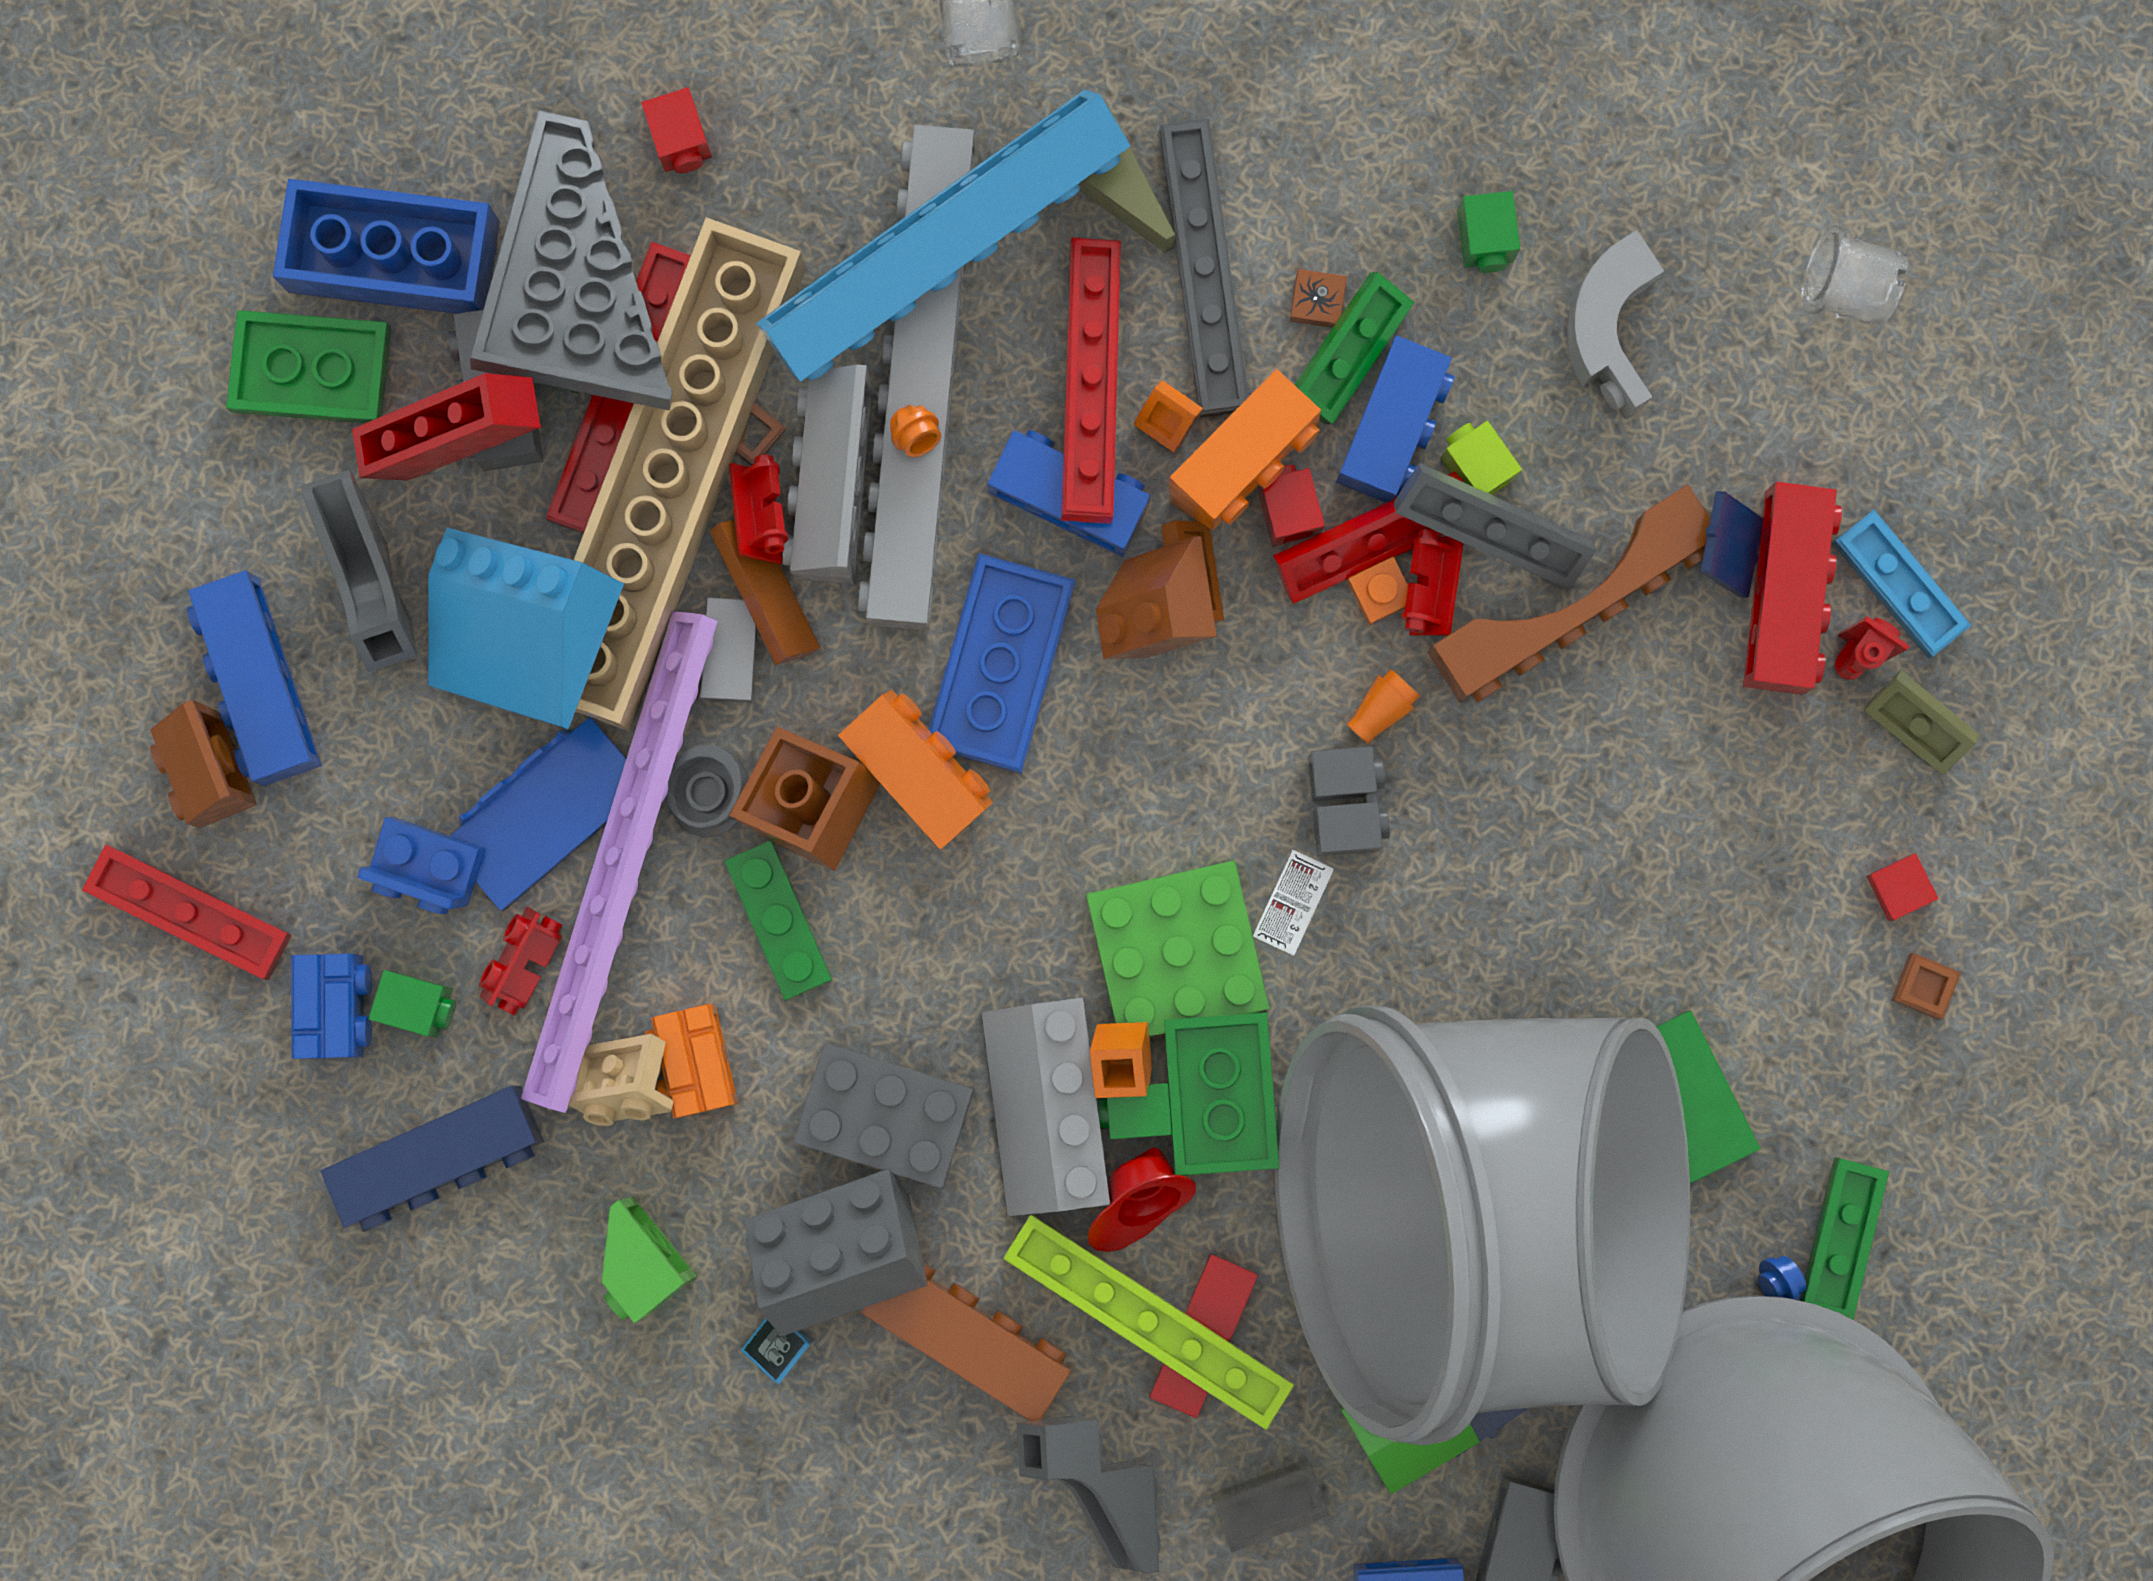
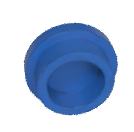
M1780 1256L1777 1259L1769 1257L1759 1264L1760 1275L1758 1276V1284L1765 1296L1799 1300V1294L1806 1290V1282L1800 1269L1790 1258L1786 1256Z

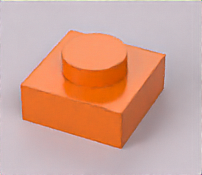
M1161 380L1153 389L1133 425L1174 453L1183 443L1203 408Z
M1394 557L1348 578L1349 587L1368 625L1405 609L1408 585Z

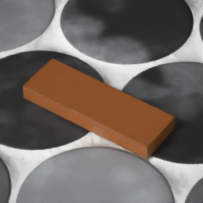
M735 519L720 522L709 530L775 665L809 656L820 649L780 565L739 555Z

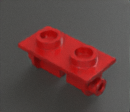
M768 454L756 456L754 464L750 467L730 463L729 473L739 555L782 564V551H784V544L788 542L789 538L788 533L785 531L782 504L776 502V498L781 495L778 476L780 474V465L774 462L772 455Z
M1422 529L1419 530L1418 538L1413 539L1412 542L1414 549L1410 573L1418 576L1417 583H1408L1405 609L1401 619L1406 621L1405 630L1409 631L1410 636H1449L1452 628L1464 543L1449 536L1439 537V532Z
M1866 616L1839 633L1838 636L1847 643L1835 659V671L1843 679L1854 680L1860 677L1866 669L1880 667L1885 661L1908 650L1910 646L1899 639L1901 634L1892 624L1880 618L1872 620Z
M528 906L525 908L522 916L515 914L509 922L503 935V941L507 945L498 961L492 959L488 963L479 981V987L483 988L479 997L491 1006L494 1005L497 997L501 998L497 1007L516 1016L519 1008H526L541 978L539 975L525 969L528 960L546 968L563 937L559 934L563 924L547 916H544L541 924L537 923L541 914Z

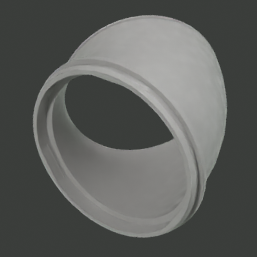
M1378 1005L1348 1009L1339 1015L1332 1016L1315 1027L1297 1048L1290 1062L1282 1088L1276 1123L1280 1169H1274L1275 1196L1283 1258L1298 1318L1313 1357L1326 1383L1346 1412L1360 1426L1372 1434L1393 1442L1423 1446L1445 1442L1456 1437L1470 1424L1477 1413L1565 1405L1604 1404L1642 1406L1650 1402L1658 1393L1665 1380L1675 1351L1685 1299L1690 1243V1173L1683 1104L1670 1052L1657 1027L1645 1018H1530L1414 1024L1400 1012Z
M1755 1295L1719 1299L1683 1310L1673 1358L1667 1370L1665 1380L1655 1397L1642 1406L1579 1405L1568 1427L1560 1452L1555 1479L1554 1522L1560 1562L1566 1581H1809L1853 1552L1884 1537L1926 1523L1924 1543L1912 1581H2050L2052 1576L2054 1548L2050 1535L2042 1523L1985 1452L1938 1405L1922 1378L1910 1364L1885 1340L1862 1324L1838 1312L1812 1303L1784 1297Z

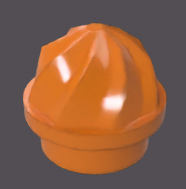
M909 404L905 407H900L890 420L892 443L898 450L904 451L909 457L922 456L931 451L941 439V432L938 429L939 420L933 412L928 411L922 405L913 406Z

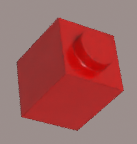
M689 87L641 102L665 172L674 170L679 174L688 173L700 168L703 165V160L712 158Z
M1285 465L1282 473L1266 489H1263L1260 485L1258 486L1257 491L1272 547L1314 537L1322 533L1325 524L1310 468L1296 471L1295 465Z

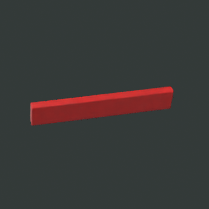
M1071 237L1061 521L1112 524L1114 516L1121 241Z
M651 241L636 283L639 291L642 292L652 324L654 340L658 342L691 255ZM592 395L545 517L547 521L584 534L634 403Z

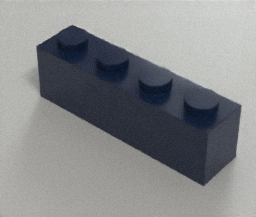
M509 1086L320 1170L343 1228L360 1224L363 1232L371 1230L391 1221L392 1217L389 1211L408 1203L411 1211L440 1199L437 1189L455 1182L458 1190L487 1178L484 1168L502 1160L507 1169L533 1158L535 1155L532 1147L543 1143L544 1140L528 1102L521 1099L523 1093L521 1086Z

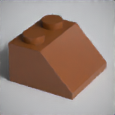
M1193 536L1124 560L1096 608L1103 659L1149 658L1217 637L1201 536Z
M190 700L180 705L150 729L155 744L150 746L151 755L158 770L162 774L167 773L173 788V791L168 793L169 802L180 821L185 819L186 824L202 828L257 805L247 778L239 770L234 754L235 746L219 711L197 701Z
M777 726L729 816L789 851L835 871L881 783L860 762Z

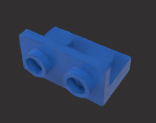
M393 816L385 817L371 866L360 867L357 878L373 883L371 890L377 894L392 898H401L402 894L419 899L418 907L438 914H448L449 909L468 906L485 848Z

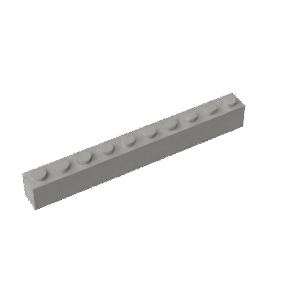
M914 124L913 141L904 140L902 171H909L910 173L908 189H899L897 219H903L973 169L975 155L974 130ZM964 266L955 271L957 278L951 284L936 292H932L930 289L915 300L916 307L909 314L895 321L894 335H885L883 365H890L891 368L889 384H880L878 414H886L884 433H875L873 447V463H880L881 471L879 483H870L868 512L876 513L875 532H866L863 551V561L872 562L870 582L861 581L858 604L859 611L867 612L866 619L869 626L925 631L930 629ZM909 404L913 406L922 405L928 411L933 412L939 420L938 429L941 432L939 443L931 451L919 457L907 456L904 451L898 450L891 440L890 420L900 407H905Z

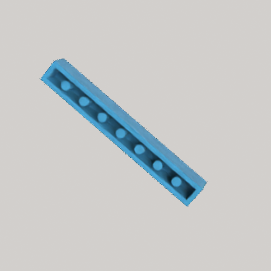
M1083 90L756 324L789 373L800 382L805 378L809 380L816 379L825 374L834 365L832 359L847 348L851 351L856 350L867 344L875 336L873 330L889 318L891 321H896L909 314L916 307L915 300L930 289L932 292H936L951 284L957 278L955 271L971 260L974 263L979 262L993 254L998 248L997 241L1011 231L1019 233L1031 227L1039 219L1038 212L1052 202L1060 204L1073 197L1080 190L1078 184L1093 173L1100 175L1115 167L1121 160L1119 154L1131 147L1101 95Z

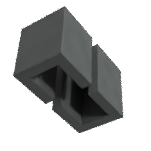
M1373 746L1311 751L1308 756L1312 801L1363 797V803L1316 807V811H1313L1317 857L1379 851L1382 848V839H1389L1390 837L1388 811L1386 808L1379 809L1376 797L1377 789L1385 788L1382 758L1374 759Z

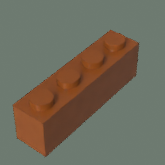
M923 1262L927 1286L863 1308L861 1312L863 1315L1030 1421L1042 1419L1071 1372V1367L1063 1362L1067 1356L1066 1352L1044 1338H1041L1037 1345L1019 1334L1024 1326L999 1310L992 1317L977 1308L976 1304L980 1298L961 1285L953 1282L950 1289L933 1280L932 1277L936 1270Z

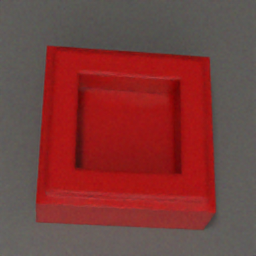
M1916 853L1866 876L1888 921H1894L1939 899Z

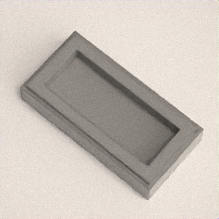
M707 598L706 616L718 622L713 635V646L706 657L702 670L700 698L702 700L753 703L758 629L744 600Z

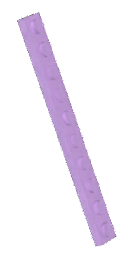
M672 611L521 1096V1099L548 1109L566 1113L570 1097L576 1089L577 1074L585 1049L592 1037L594 1019L600 1000L607 989V977L616 949L622 940L623 926L631 900L637 892L638 877L646 851L653 840V829L661 803L667 795L668 780L676 754L683 743V732L689 712L697 698L698 683L706 657L713 646V635L718 621L705 615Z

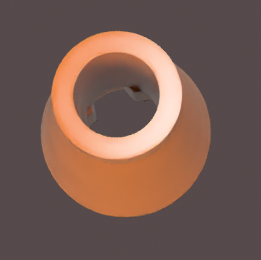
M1390 669L1383 677L1377 676L1354 716L1346 725L1369 744L1376 736L1415 710L1412 705L1420 695Z

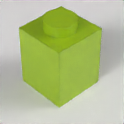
M1488 420L1475 429L1471 423H1467L1452 433L1446 439L1449 447L1445 449L1440 458L1450 473L1455 471L1464 483L1490 495H1493L1514 481L1522 471V468Z

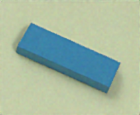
M1875 510L1868 513L1832 543L1928 659L1935 656L1972 626Z

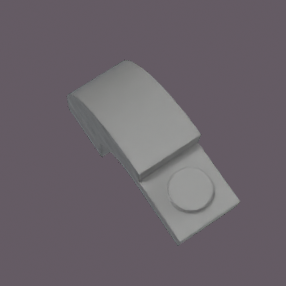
M1638 230L1611 246L1592 266L1575 294L1567 322L1568 353L1574 372L1582 387L1600 377L1603 382L1600 385V389L1604 399L1613 410L1621 409L1626 418L1644 408L1652 398V395L1621 349L1617 336L1618 315L1621 307L1626 302L1655 285L1664 273L1663 268Z

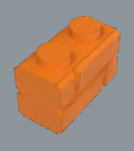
M705 1004L652 1017L653 1029L646 1030L645 1035L653 1034L666 1042L661 1061L664 1079L658 1080L656 1085L658 1092L674 1101L672 1107L673 1119L737 1105L738 1100L716 1004Z

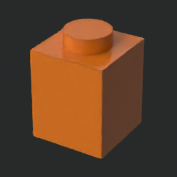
M1148 1022L1096 1025L1090 1048L1095 1098L1147 1096L1153 1069Z

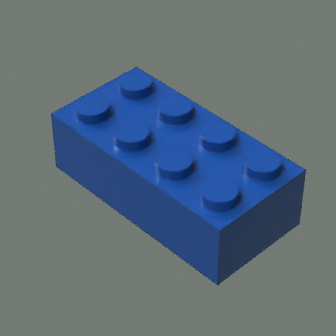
M288 179L273 277L288 293L454 314L484 310L491 284L500 220L489 203Z

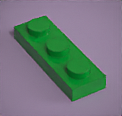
M1379 272L1369 273L1294 384L1321 409L1320 421L1324 424H1333L1415 303Z
M771 840L724 860L784 1000H790L832 981L831 974Z
M1834 1157L1805 1275L1806 1290L1801 1293L1799 1301L1827 1308L1854 1320L1889 1171Z

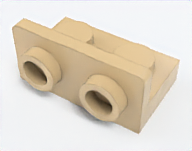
M653 1034L588 1045L577 1074L576 1089L570 1097L568 1105L583 1113V1118L587 1122L599 1126L613 1125L614 1121L630 1118L648 1120L651 1115L671 1112L674 1101L655 1090L666 1042Z

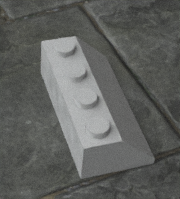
M855 364L829 369L822 376L809 380L808 388H799L797 416L805 418L803 437L795 436L792 455L793 466L800 467L798 486L790 485L788 494V516H795L794 535H788L789 539L784 544L785 549L783 551V565L790 566V572L794 580L854 585L873 393L867 365Z
M1083 997L982 1012L1008 1216L1110 1205L1097 1100L1094 1095Z

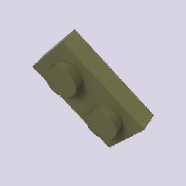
M1902 670L1868 702L1864 709L1867 714L1941 775H1944L1977 743L1980 737L1979 733Z

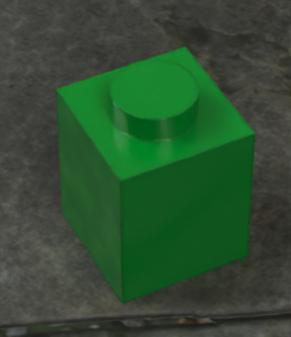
M1513 191L1463 196L1457 209L1464 268L1478 266V272L1493 273L1508 268V263H1513L1520 251Z
M383 970L369 1020L428 1037H438L441 1029L447 1030L455 1013L456 1000L450 999L453 988L395 971Z
M1169 1083L1149 1084L1147 1096L1098 1098L1100 1129H1109L1110 1139L1172 1135Z

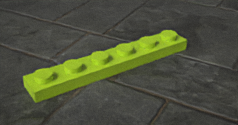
M1034 1215L1029 1216L1003 1258L1265 1430L1268 1429L1295 1385Z

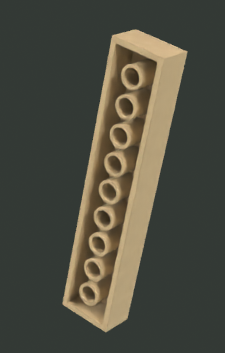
M707 217L705 218L657 342L662 356L661 363L669 388H672L673 391L670 411L634 403L574 557L575 561L582 562L624 583L575 712L627 731L630 730L661 649L672 611L676 610L729 471V464L732 463L774 353V349L756 323L796 295L806 269L801 251Z

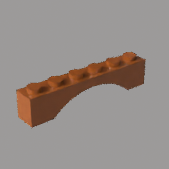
M1687 484L1646 510L1636 520L1629 544L1614 570L1599 587L1583 599L1557 612L1532 619L1496 621L1475 618L1434 644L1427 653L1459 702L1473 696L1478 703L1503 687L1498 680L1501 676L1513 669L1521 676L1545 660L1540 652L1557 642L1562 650L1587 634L1582 625L1599 615L1603 623L1624 611L1629 607L1625 598L1641 589L1644 595L1647 596L1668 583L1671 578L1667 571L1683 562L1688 570L1703 561L1707 540L1706 528L1709 526L1711 518Z

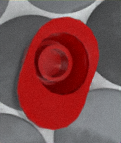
M1156 1147L1150 1148L1134 1159L1122 1164L1109 1177L1110 1205L1092 1222L1087 1234L1089 1245L1096 1251L1111 1252L1124 1249L1145 1237L1170 1214L1180 1209L1192 1199L1196 1193L1195 1182L1189 1177L1175 1175V1170L1169 1164L1164 1153Z

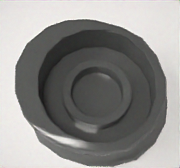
M701 744L684 751L673 764L668 780L666 803L677 823L690 834L703 838L719 836L730 831L738 822L731 818L729 814L749 779L748 773L739 761L718 745Z

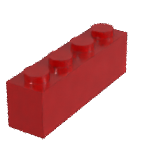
M484 373L353 428L352 434L359 477L364 479L408 481L541 428L532 377Z
M1777 481L1765 491L1762 514L1763 525L1758 549L1759 558L1755 575L1743 687L1804 695L1815 689V683L1822 681L1825 670V655L1819 653L1821 634L1827 632L1831 617V606L1824 603L1826 584L1830 585L1833 582L1836 571V555L1830 554L1832 535H1837L1842 519V507L1835 505L1837 489Z

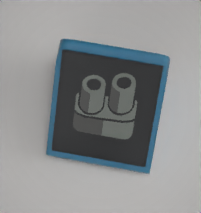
M765 1318L741 1351L779 1385L814 1340L801 1330L781 1336Z

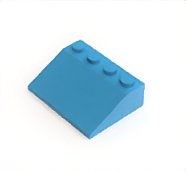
M446 528L428 574V685L569 729L624 583L579 561Z

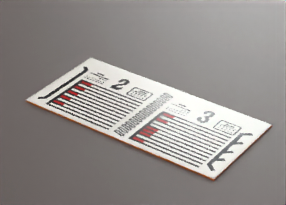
M1292 850L1253 937L1294 956L1334 869Z

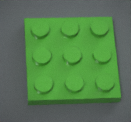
M1235 860L1086 894L1115 1023L1148 1022L1149 1037L1165 1033L1164 1020L1251 1014L1269 1010Z

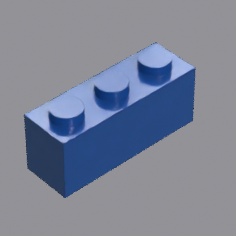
M1395 336L1336 483L1385 503L1395 499L1397 493L1401 492L1416 466L1409 464L1416 446L1425 450L1431 438L1436 421L1429 419L1428 416L1434 402L1437 401L1444 404L1455 376L1446 372L1452 357L1400 336Z
M1013 430L987 483L988 494L1124 557L1150 503L1151 495L1143 492L1145 485L1133 477L1118 473L1114 479V516L1112 524L1061 521L1063 453L1053 449L1055 443L1038 432L1028 430L1026 435H1023Z

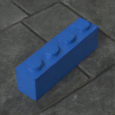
M245 570L188 590L193 606L187 607L188 618L195 633L198 636L203 635L208 653L203 654L204 666L211 681L219 683L224 698L223 701L218 703L219 711L226 727L229 730L234 729L240 748L235 749L234 754L242 775L245 778L250 777L254 783L267 786L321 767L322 764L260 579Z

